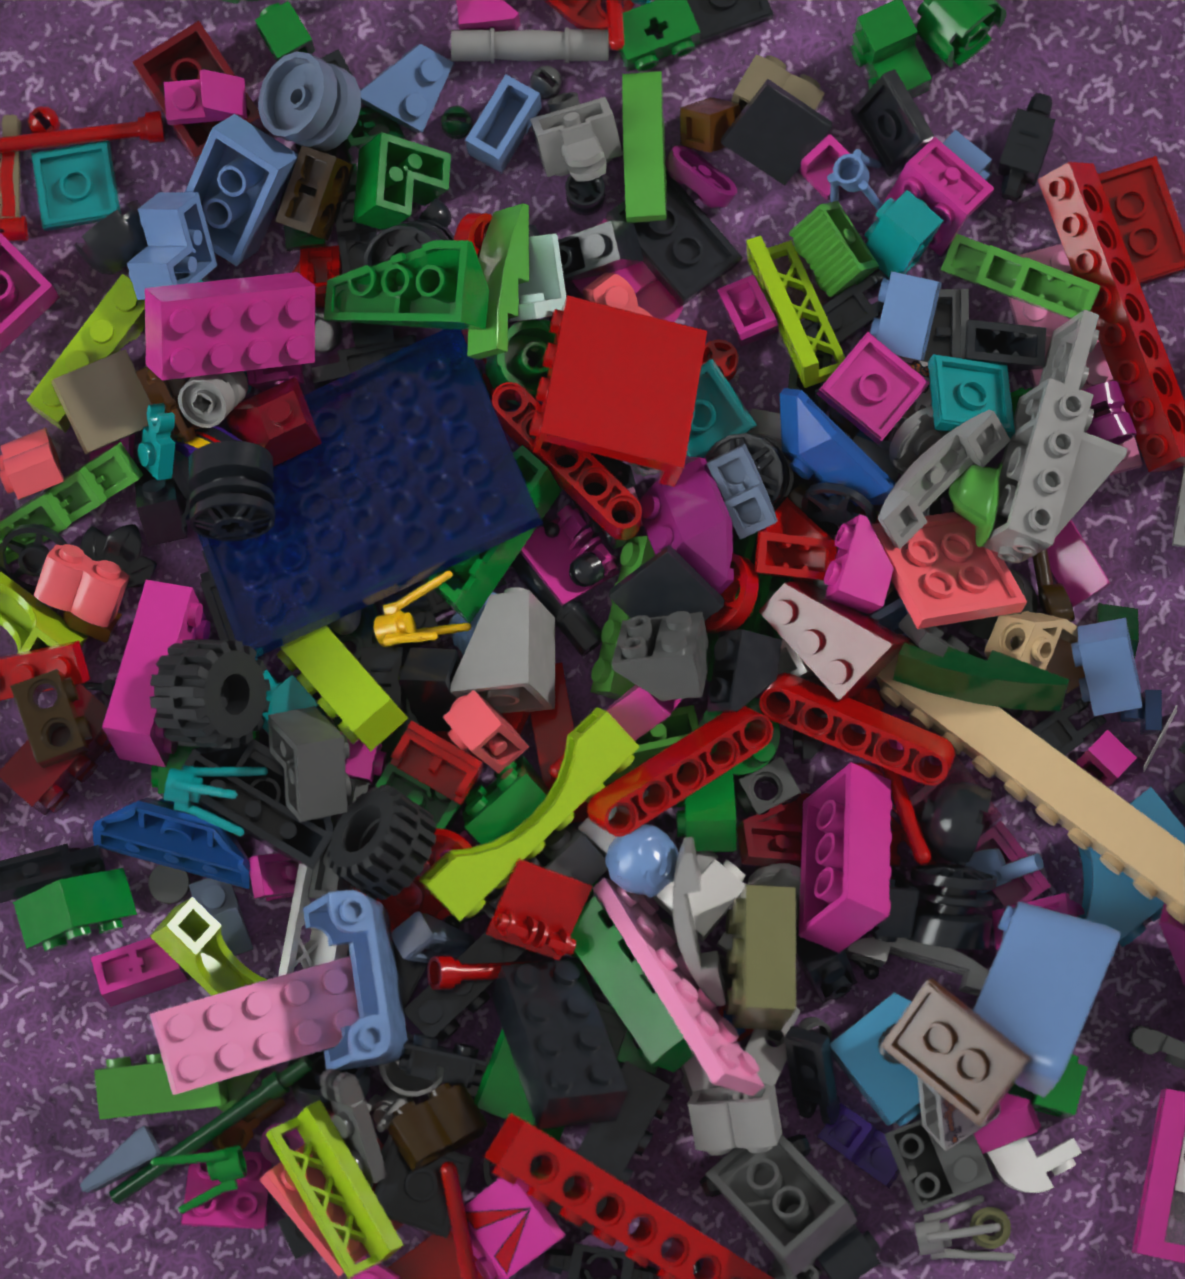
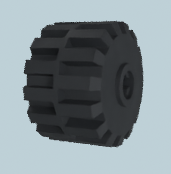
M190 639L183 640L182 643H174L167 648L168 656H161L156 663L159 669L158 675H152L150 686L155 687L154 696L150 697L151 708H156L158 714L154 717L158 728H166L164 736L170 741L178 742V745L186 747L238 748L239 744L250 742L253 739L252 731H260L264 721L261 717L263 712H268L270 701L266 700V691H270L269 679H264L263 673L266 667L263 660L255 659L256 651L251 646H243V642L237 640Z

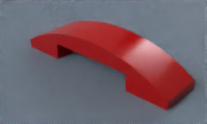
M562 662L555 664V709L530 712L542 780L549 789H551L556 780L550 775L549 768L565 754L567 736L574 730ZM584 801L573 811L575 817L570 822L571 824L584 822L587 819L588 802Z

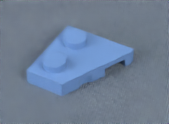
M422 44L416 45L395 64L390 65L377 78L360 89L361 103L411 131L421 133L427 124L454 62Z

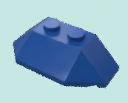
M784 388L780 393L782 452L792 461L789 464L790 468L803 479L809 480L810 478L815 484L834 483L843 485L862 494L872 505L884 504L896 483L802 390ZM820 493L819 495L823 496L824 498H827L829 496L837 494ZM850 500L855 505V507L859 506L857 503Z
M146 797L94 823L92 828L94 846L99 845L102 849L250 889L252 884L250 863L234 833L219 828L190 813L174 810L175 802L166 801L164 798L155 800Z

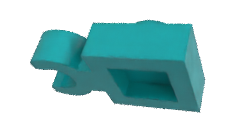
M164 403L148 405L147 421L149 426L143 427L142 443L138 446V458L141 465L157 481L172 479L175 442L170 438V435L175 426V414L173 412L165 413Z

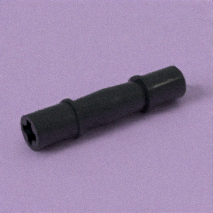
M519 552L509 568H514L529 591L555 617V627L562 631L582 657L590 653L602 643V630L584 609V604L573 599L561 606Z

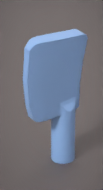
M994 848L974 852L969 863H966L965 866L974 867L980 872L996 876V887L1011 882L1015 878L1043 869L1044 863L1042 857L1036 853L1006 864L1001 851ZM977 890V891H978V892H982V893H986V892H988V891H990V890Z

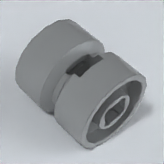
M243 371L191 377L179 391V408L184 417L192 424L203 428L214 427L220 424L246 396L248 390L247 377Z

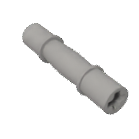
M565 27V31L514 30L494 32V28H490V30H451V61H491V63H495V59L515 61L565 59V63H569V61H608V29H569V27Z

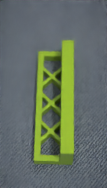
M761 235L746 240L748 264L777 319L779 333L804 388L827 381L843 362L845 356L792 240L770 248L766 247ZM787 255L792 265L787 274L784 275L777 272L772 260ZM788 286L805 293L806 297L801 306L792 304L786 291ZM802 318L819 324L820 329L815 338L806 335L801 324ZM817 349L833 355L836 364L819 369V362L815 355Z
M320 1100L306 1106L296 1118L270 1129L266 1133L268 1140L348 1279L389 1259L404 1245ZM297 1129L305 1142L303 1154L289 1149L282 1135ZM307 1166L322 1172L326 1179L324 1190L311 1186L305 1177ZM328 1202L343 1208L347 1215L344 1226L330 1221L326 1214ZM349 1238L363 1243L370 1257L355 1264L347 1251Z

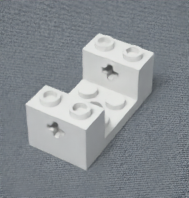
M646 789L643 793V798L649 793ZM617 807L610 812L609 820L615 815ZM587 817L578 830L586 836L606 859L608 848L616 836L598 827ZM715 859L701 875V891L688 893L697 936L701 942L706 939L724 918L727 910L733 907L734 898H739L746 886L743 883L745 875L728 860L722 865ZM674 880L657 895L653 896L656 903L672 917Z

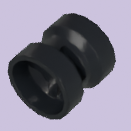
M571 174L568 176L565 189L567 204L570 209L576 214L583 216L593 215L598 212L605 201V185L602 176L589 181H576Z

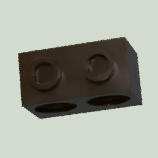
M302 145L275 221L328 241L354 165L335 156Z
M58 669L10 686L37 764L46 768L90 752L87 740L93 738L85 715L78 717L73 702L79 700V695L71 677L65 678ZM45 689H56V702L48 708L39 707L38 698L40 693ZM59 727H69L71 732L69 741L60 747L53 746L51 741L53 732Z

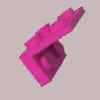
M934 137L906 163L884 203L890 197L896 201L906 190L918 199L923 200L934 213L944 220L928 246L941 256L947 251L965 220L990 197L995 188Z

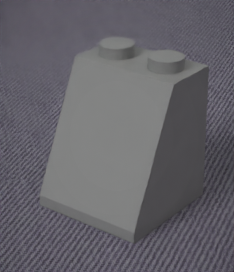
M513 587L506 589L504 593L489 596L451 682V693L457 698L468 695L474 689L501 714L555 709V617L529 590Z

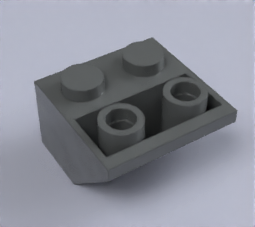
M678 611L669 616L649 618L648 616L641 615L629 620H623L612 659L613 670L661 701L702 697L711 658V649L703 613Z
M922 1119L884 1134L916 1212L994 1181L986 1158L974 1134L947 1151L922 1126Z

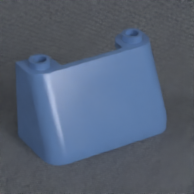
M358 891L329 892L303 908L306 928H317L323 931L328 937L329 946L349 944L359 1019L351 1026L342 1027L340 1042L334 1048L324 1051L326 1069L347 1070L394 1062L401 1058L407 1049L404 1048V1044L407 1041V1032L387 909L381 902Z
M1019 901L1014 908L1006 907L999 922L998 929L1004 931L1003 941L972 1011L1031 1058L1014 1084L1045 1097L1059 1081L1066 1068L1115 951L1121 932L1103 924Z

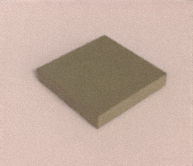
M126 349L51 381L85 455L143 431V427L149 426L147 408L148 405L152 404L136 374Z

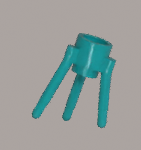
M183 765L182 770L170 768L165 785L164 800L175 802L174 810L190 813L238 836H243L245 833L244 829L190 804L191 802L198 803L201 794L229 799L237 797L236 791L203 785V779L198 777L267 775L268 769L265 767L197 768Z

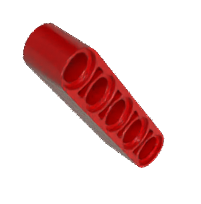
M507 382L499 385L492 395V415L497 425L520 447L523 445L546 465L557 484L610 536L622 541L636 536L640 530L642 508L637 498L589 452L543 441L539 453L533 452L535 439L531 438L528 432L534 411L540 412L542 405L518 383ZM506 400H515L520 404V407L516 411L507 412L500 408V404ZM562 455H570L577 460V463L572 467L565 468L558 465L556 460ZM595 482L603 485L606 490L601 495L593 496L588 494L584 488L586 485ZM624 510L630 512L634 519L629 523L621 524L615 521L612 516L614 513Z
M790 673L777 674L776 680L765 689L760 697V709L770 720L925 785L933 786L943 782L955 760L954 746L944 737L851 698L839 701L829 689ZM774 692L784 693L790 702L780 701ZM812 708L822 709L828 718L816 716ZM849 724L860 725L866 733L859 734L854 732ZM887 740L900 742L904 749L897 750L892 748ZM925 756H934L941 761L942 765L936 766L930 764L926 760Z
M743 706L737 712H725L718 715L598 791L591 797L588 803V818L592 823L616 837L630 834L763 749L773 736L772 722L768 717L746 706ZM751 721L749 730L744 734L746 725ZM718 743L715 752L710 755L712 747ZM684 764L682 773L677 776L679 767ZM651 785L648 795L643 798L645 789ZM617 807L615 815L609 820L610 812Z

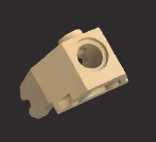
M1024 611L1021 614L998 616L984 652L987 659L992 650L1046 670L1059 638L1069 643L1078 642L1077 626L1067 619Z

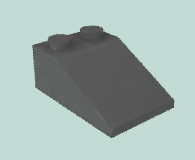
M781 1135L777 1145L766 1152L752 1153L748 1149L736 1147L706 1173L707 1178L794 1276L799 1274L857 1222L847 1201L783 1135Z

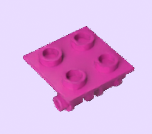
M570 505L562 508L557 513L559 517L551 521L560 527V533L557 537L550 538L546 536L545 528L542 526L532 533L520 551L561 606L619 574L618 566L615 563L617 558L611 555L601 543L602 539L600 536L592 537L594 532L591 527L585 528L587 523L581 517L579 509H573ZM589 551L600 559L605 575L602 580L594 585L581 587L571 580L569 567L576 557Z
M199 1149L193 1154L214 1152L215 1150ZM243 1151L247 1176L237 1180L238 1189L224 1192L182 1214L181 1224L193 1227L264 1229L268 1225L269 1211L267 1209L269 1191L260 1179L271 1170L272 1163L264 1157L262 1152ZM206 1162L189 1164L184 1204L220 1184L219 1180L212 1181L210 1179Z

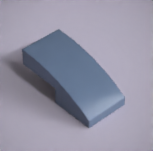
M746 444L708 461L707 466L724 498L732 524L740 539L777 522L772 503Z

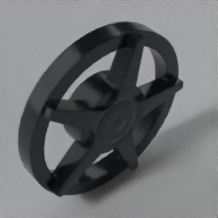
M834 483L812 485L805 491L801 501L803 512L822 530L833 535H837L843 523L846 524L859 515V513H856L855 505L850 500L857 503L865 511L871 525L875 524L876 511L870 501L859 492L843 485ZM820 493H832V494H837V495H832V496H829V497H827V498H824L823 496H821V495H819V494H820ZM810 500L822 510L815 512L811 507Z
M43 524L18 526L8 532L0 544L1 572L33 595L36 586L27 584L18 577L24 573L34 577L40 576L46 556L50 552L43 545L44 536L51 539L57 545L67 544L61 535ZM36 533L34 543L27 545L12 539L20 534ZM6 547L19 554V568L14 573H12L6 561Z

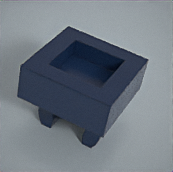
M1145 690L1141 694L1142 708L1121 711V722H1140V735H1157L1162 731V690Z

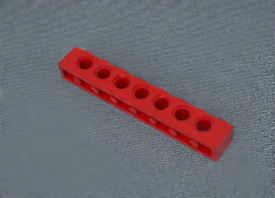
M1068 162L1037 180L1073 275L1101 286L1091 309V312L1099 315L1095 329L1099 330L1098 340L1113 380L1117 381L1125 400L1123 406L1125 411L1130 413L1137 432L1135 438L1148 472L1173 471L1185 465V400L1094 163Z
M512 1113L508 1116L484 1156L496 1164L493 1170L494 1174L513 1186L518 1179L530 1186L526 1194L545 1206H548L551 1200L563 1206L559 1212L561 1216L581 1227L584 1220L596 1227L592 1232L593 1236L611 1247H614L617 1241L628 1247L624 1254L625 1256L645 1268L649 1261L660 1267L656 1275L662 1279H774ZM537 1155H541L540 1167L530 1173L529 1166L532 1159ZM570 1176H574L572 1189L567 1193H563L564 1182ZM606 1196V1207L602 1212L596 1214L598 1201ZM639 1217L638 1228L629 1234L630 1223ZM671 1238L669 1250L661 1254L662 1244L665 1240ZM703 1258L702 1268L699 1272L693 1274L695 1263Z

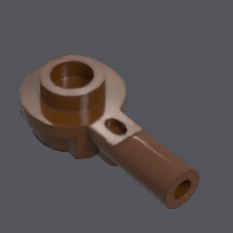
M282 1097L277 1101L269 1100L211 1141L212 1145L217 1150L237 1145L242 1150L245 1149L249 1140L254 1136L253 1129L286 1106Z

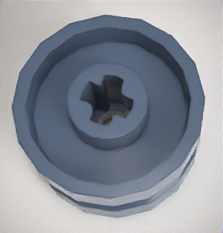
M298 51L283 56L271 67L263 80L258 97L259 115L263 126L269 132L284 140L293 141L299 146L303 145L320 152L335 149L348 138L357 123L361 109V91L354 76L347 70L334 64L326 63L323 59L310 53Z

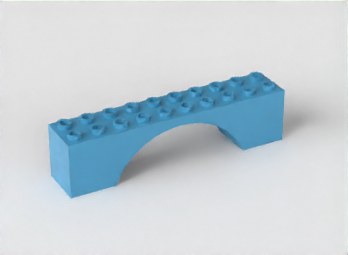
M1152 787L1130 803V805L1185 844V827ZM1077 846L1083 870V899L1081 906L1085 911V914L1080 915L1079 918L1103 924L1121 932L1118 943L1121 947H1124L1147 930L1143 925L1146 919L1150 917L1153 922L1160 919L1164 902L1156 896L1153 899L1145 897L1134 887V880L1124 872L1118 875L1109 870L1101 862V855L1091 847L1084 850ZM896 993L889 996L830 1044L832 1058L886 1126L896 1122L900 1127L919 1114L921 1108L918 1106L920 1098L917 1075L903 1064H891L884 1060L878 1049V1042L882 1033L889 1026L898 1022L912 1002Z

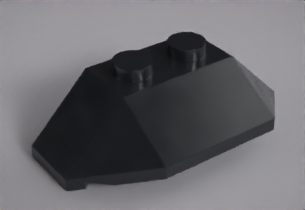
M252 739L247 744H239L238 748L199 747L192 750L183 765L197 768H267L268 773L264 776L198 777L203 779V785L237 792L235 799L201 794L198 803L218 817L244 829L246 834L274 851L312 870L315 868L331 841L334 831L331 817L327 816L300 822L286 806L284 767L270 753V748Z

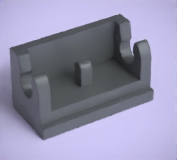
M940 289L924 362H928L933 354L965 359L966 321L969 319V289Z

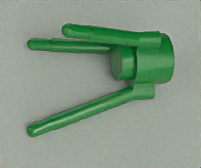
M239 1145L215 1150L214 1152L151 1159V1165L153 1166L206 1162L210 1179L212 1181L219 1180V1185L181 1205L178 1208L179 1213L184 1214L224 1192L238 1189L237 1180L247 1176L244 1153Z

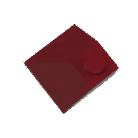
M296 377L240 402L226 416L231 433L241 441L258 444L271 453L273 456V467L322 444Z

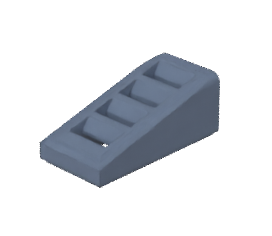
M415 912L391 933V938L403 959L429 963L433 956H451L456 960L476 941L472 935L422 912Z
M144 1125L138 1128L80 1183L82 1191L92 1194L151 1163L152 1158L160 1157L162 1152L149 1126Z

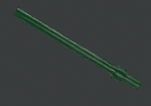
M303 1056L282 1072H273L262 1080V1086L160 1157L193 1154L269 1100L277 1101L290 1092L292 1084L314 1070L312 1062L309 1058ZM149 1163L109 1192L111 1199L117 1205L121 1204L176 1165L153 1166Z

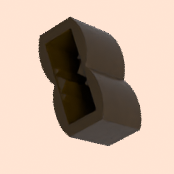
M445 1083L428 1094L430 1100L418 1105L411 1101L393 1112L394 1118L391 1120L387 1130L412 1172L433 1163L447 1153L471 1143L484 1134L488 1124L463 1083L453 1087L449 1083Z

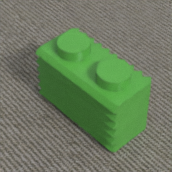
M838 201L820 204L789 231V236L793 238L795 250L810 264V269L814 271L817 285L830 297L841 294L853 284L858 285L865 278L869 277L874 270L879 268L875 258Z

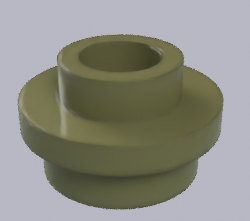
M981 1208L972 1216L969 1227L983 1225L986 1220L990 1219L998 1223L1001 1229L992 1236L983 1234L971 1237L976 1244L983 1248H998L1010 1236V1220L998 1208Z

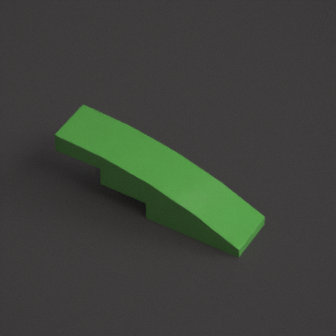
M662 72L622 74L626 220L630 223L666 220V157Z
M524 203L494 212L482 243L479 262L489 287L486 330L468 329L467 356L477 360L508 352V319L519 316L518 285L529 282V205Z
M957 234L951 242L940 269L949 275L1069 319L1084 309L1091 312L1101 287L1027 257L1023 258L992 245L988 246L960 234Z
M119 442L64 477L63 483L46 489L1 519L0 544L8 532L25 524H43L59 533L72 522L103 504L111 496L139 480L143 473L122 443ZM36 533L20 534L12 540L24 545L34 543ZM44 536L43 542H45L49 538ZM6 547L5 554L7 564L19 557V554L9 547Z

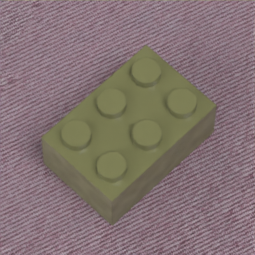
M746 885L739 898H734L733 909H728L726 914V934H732V949L727 950L725 969L726 974H732V990H727L725 1011L726 1015H732V1025L734 1028L782 1030L796 1010V887Z

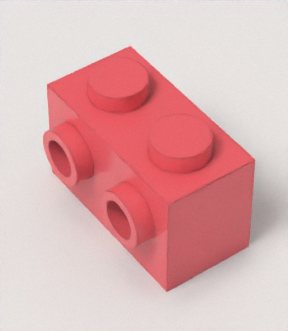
M474 689L468 695L459 697L452 704L450 711L443 716L452 728L447 733L451 740L461 750L466 751L469 755L480 761H484L498 774L529 748L506 718Z

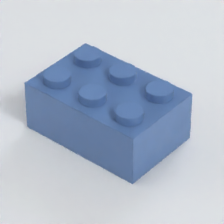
M236 114L212 127L185 191L199 193L214 252L235 266L258 252L290 181L299 155Z

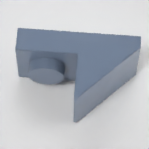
M210 878L189 884L192 897L222 925L221 934L223 940L233 955L236 956L253 950L254 948L233 885Z

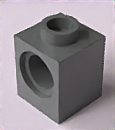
M782 757L767 764L761 770L739 779L738 786L740 791L735 793L746 815L751 812L754 815H763L770 808L780 804L783 806L797 800L801 795V791ZM763 781L771 782L777 788V795L767 801L759 799L754 792V788L758 783Z

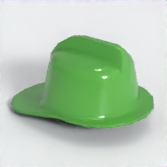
M1002 462L998 464L997 468L971 464L949 486V496L952 500L953 510L975 526L976 545L979 548L983 547L987 542L996 519L999 504V476L1003 466Z

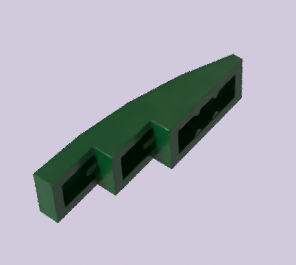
M907 643L903 644L898 654L893 676L894 681L945 697L975 704L1040 711H1060L1070 679L992 650L986 661L949 646L944 656L941 657Z

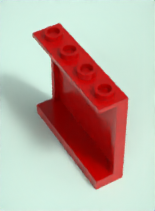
M567 295L562 310L554 309L550 322L549 332L555 334L554 344L548 342L542 366L548 367L549 370L547 378L541 377L536 394V400L541 401L542 406L540 412L534 411L529 435L536 436L533 452L539 453L543 441L610 457L661 470L659 483L675 487L685 465L707 331Z

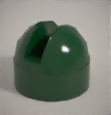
M458 105L451 106L444 111L441 117L442 130L452 139L464 138L472 129L471 114L464 107ZM447 117L466 118V122L457 120L447 121Z

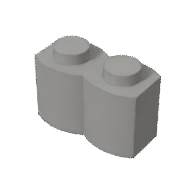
M764 1085L753 1096L728 1088L704 1089L693 1092L688 1102L695 1149L708 1151L710 1155L727 1154L732 1148L736 1147L748 1149L752 1153L766 1152L777 1145L782 1135L774 1086Z

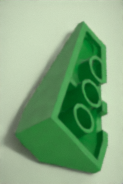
M433 240L422 244V248L406 254L401 252L390 256V260L374 266L366 265L328 279L323 320L440 329L486 330L489 287L473 242L468 240Z

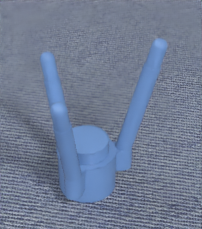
M859 149L855 150L853 154H845L838 158L834 164L833 173L827 176V180L830 183L831 202L838 201L839 186L841 185L848 192L861 190L878 211L883 203L868 184L870 175L866 165L880 168L882 166L880 161L864 155Z

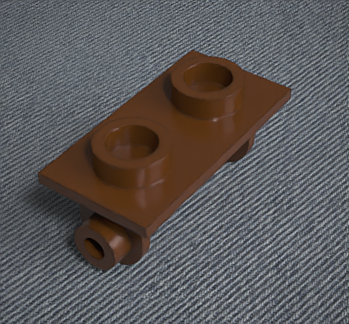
M148 367L136 371L151 404L164 403L165 413L173 412L175 414V426L171 431L170 438L173 441L181 438L183 443L194 439L197 436L195 430L201 427L192 424L184 417L178 403L179 391L186 383L185 379L161 380Z

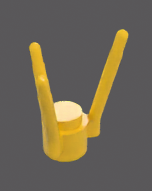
M446 571L398 601L383 605L384 614L377 616L374 621L375 636L382 647L436 640L438 635L469 631L471 629L470 623L416 629L413 616L409 612L404 613L401 611L402 608L453 576L452 572Z

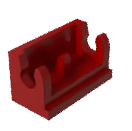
M412 720L392 753L391 757L393 759L390 762L394 767L460 806L484 768L480 760Z

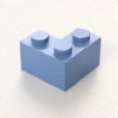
M158 192L138 209L140 224L143 227L148 246L127 262L129 277L133 283L137 299L145 300V288L198 283L218 266L198 192Z

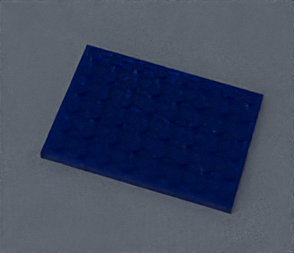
M443 329L304 395L322 444L273 467L274 483L271 491L275 495V526L266 534L242 541H219L208 539L198 534L235 639L243 642V646H251L256 651L255 658L543 524L502 423L492 405V399L474 358L467 356L468 342L462 329Z

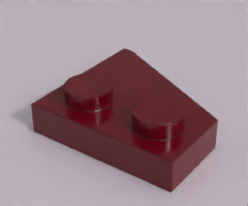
M810 793L802 794L797 800L784 806L780 804L770 808L763 815L756 814L738 825L736 829L742 864L769 866L779 863L791 864L801 868L803 801L811 795Z

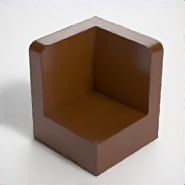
M711 97L681 107V146L708 153L726 148L721 144V137L741 113V104Z

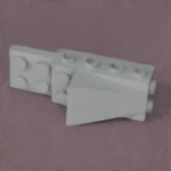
M1085 309L1053 331L1039 385L1021 396L1018 400L1014 415L1015 434L1010 439L1011 441L1006 444L1002 458L1003 466L999 476V504L991 534L983 546L997 552V556L1007 562H1023L1052 546L1055 537L1127 454V448L1085 433L1094 415L1093 409H1090L1094 394L1081 389L1089 374V367L1085 366L1088 354L1093 351L1099 337V330L1095 329L1099 315Z

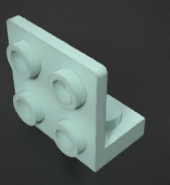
M557 234L529 237V282L518 285L519 316L508 319V322L549 317L553 315L554 309L562 310L566 299V291Z

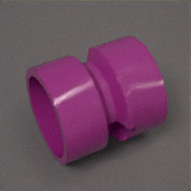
M1117 381L1100 383L1083 390L1094 394L1090 406L1094 414L1108 408L1110 411L1108 414L1093 418L1085 433L1117 445L1137 435L1130 413L1121 410L1125 400Z

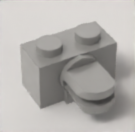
M606 97L530 119L539 157L547 177L571 174L576 181L593 180L605 174L606 163L615 157L623 155L614 115Z

